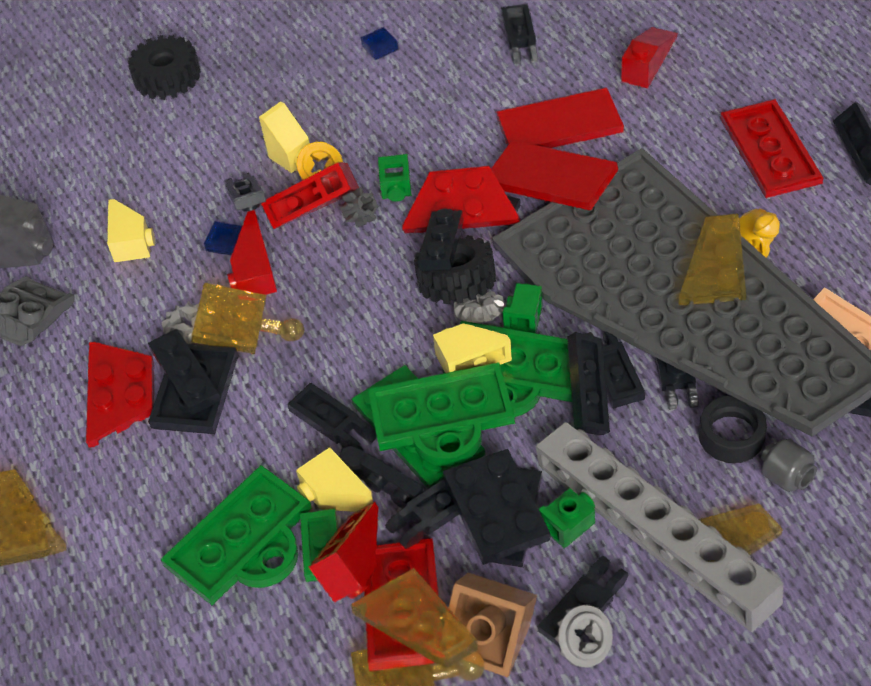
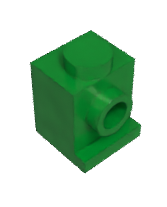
M408 154L378 157L382 199L388 198L393 202H399L406 196H412ZM403 167L401 172L386 173V169Z
M516 283L514 295L508 296L506 307L503 309L504 328L530 333L537 332L543 306L542 286Z
M571 488L566 490L547 507L543 505L539 509L551 533L550 537L564 549L595 524V504L585 492L581 491L577 494Z

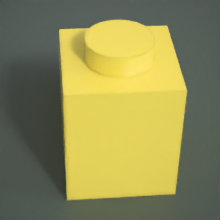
M280 101L262 114L259 119L268 157L290 173H293L297 169V157L300 151L310 142L308 136L289 109Z
M115 199L108 200L107 244L114 262L150 257V246H155V235L153 229L147 227L144 216Z
M465 323L433 334L435 355L445 373L498 362L501 365L512 360L510 338L505 334Z
M330 447L296 470L300 482L297 486L299 493L310 502L313 501L321 510L335 509L336 511L357 512L373 503L371 491Z

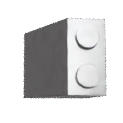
M0 195V268L39 265L42 259L51 253L54 243L38 205Z

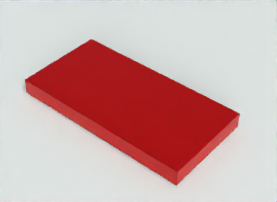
M607 88L497 111V120L507 146L513 140L555 148L624 132V124Z
M776 99L721 112L720 119L765 198L823 184L824 177Z
M512 140L491 170L505 192L591 211L617 173L618 165L617 162Z
M433 538L422 539L409 549H406L400 542L376 545L375 570L367 580L368 587L364 591L369 671L446 662Z

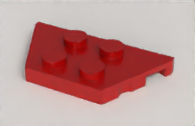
M490 166L431 171L402 225V230L404 233H425L432 212L441 209L462 210L464 218L462 229L512 225L520 222V218Z
M89 342L86 443L89 448L99 445L98 441L115 431L118 434L128 429L134 422L142 421L151 415L154 406V360L152 356L97 342Z

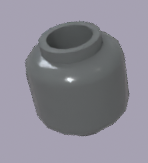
M790 439L781 440L776 444H769L761 456L763 475L787 492L796 491L797 489L804 490L813 481L817 472L814 455Z

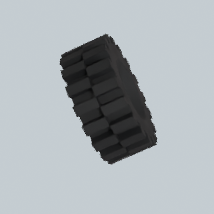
M160 35L157 36L158 40L153 41L152 38L146 40L147 44L140 43L137 45L138 51L132 50L130 53L131 57H128V67L136 90L140 91V94L144 97L148 94L150 99H155L156 96H159L160 100H166L168 95L176 98L178 97L177 93H187V87L193 88L196 85L195 80L199 81L201 69L195 48L189 40L185 42L184 37L179 36L178 39H175L174 35H169L168 38Z
M460 235L451 270L419 271L418 258L420 253L417 252L415 254L414 265L419 292L426 299L431 297L432 302L437 303L439 300H443V304H450L451 300H456L458 304L464 303L463 299L466 298L472 301L477 299V294L485 295L487 289H492L494 282H496L493 250L488 242L484 243V240L481 238L474 240L473 236L467 235L465 238H461Z

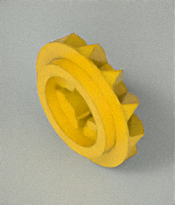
M313 142L306 145L300 151L297 157L296 171L301 176V179L304 180L322 171L311 172L315 165L312 160L320 162L327 158L324 169L337 162H343L338 150L332 145L325 142Z

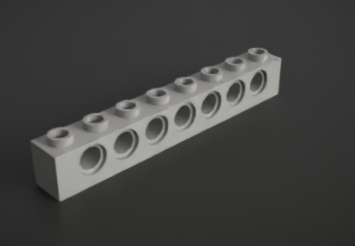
M565 422L536 445L538 463L545 472L566 489L571 488L577 494L581 491L588 494L595 504L594 509L598 514L751 633L783 604V582L774 571L768 568L764 569L753 561L744 549L734 547L723 539L717 529L712 526H706L696 519L687 507L679 506L669 499L660 487L652 486L646 482L633 467H626L615 458L610 450L605 447L601 448L592 442L583 430H576ZM736 582H744L745 584H736Z

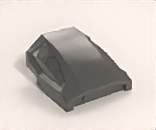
M24 276L11 283L0 292V338L19 346L34 341L37 335L52 325L64 311L71 307L74 303V294H66L31 280L28 276Z

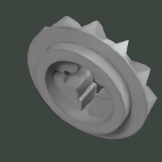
M494 291L487 292L483 296L477 294V299L472 301L466 298L463 299L464 303L457 304L454 302V315L462 321L473 323L490 321L499 316L505 307L503 296L496 295Z
M188 301L185 306L179 307L175 305L173 312H166V319L161 323L164 335L177 329L187 344H193L208 335L212 328L213 320L209 309H205L201 303L192 305ZM183 317H185V319L187 318L189 321L192 322L191 328L185 323H182Z
M579 605L573 609L566 610L567 614L563 620L557 622L559 633L554 638L561 648L559 654L564 656L571 665L592 667L599 664L607 656L612 645V628L608 618L598 608L588 605ZM586 628L585 634L594 642L580 643V638L576 636L574 630H584Z

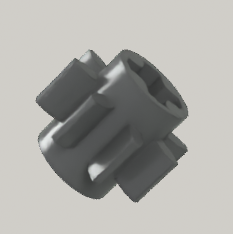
M358 188L342 196L345 202L340 210L346 219V223L355 222L356 227L359 228L366 225L367 222L376 219L373 213H375L379 205H377L373 193H363V189Z

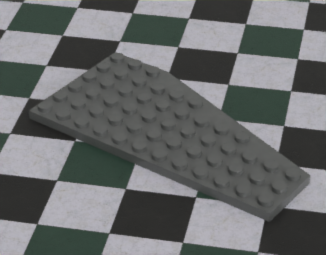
M643 148L617 163V173L591 211L551 202L492 238L494 247L529 284L542 286V298L546 302L605 332L607 331L609 334H613L640 350L811 437L871 398V351Z

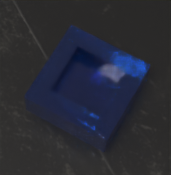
M385 27L361 37L362 47L374 60L399 50L398 41Z
M214 222L204 242L205 250L207 252L232 256L242 226Z

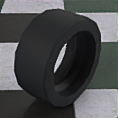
M722 396L714 399L704 407L700 417V443L706 453L719 461L742 463L753 459L762 450L767 431L766 416L762 411L733 396ZM723 417H736L749 423L753 428V434L750 438L742 441H729L716 435L712 430V425L716 420Z

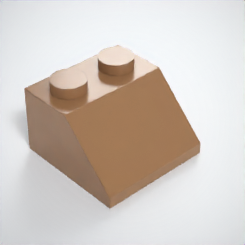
M468 572L454 583L443 629L445 656L509 677L529 630L537 595Z

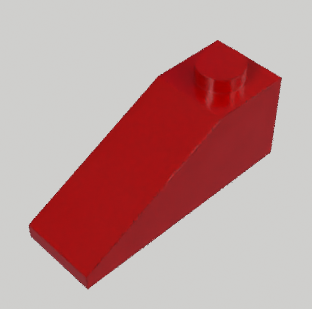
M651 27L634 38L622 56L621 82L648 89L675 42L678 33Z
M337 162L266 199V202L261 203L272 228L276 229L343 199V195L358 189L359 186L348 163Z
M255 210L247 212L230 259L233 273L227 274L231 291H238L241 301L277 292Z
M375 502L348 516L309 566V569L334 603L346 596L353 599L364 592L368 587L366 582L375 570L379 507Z

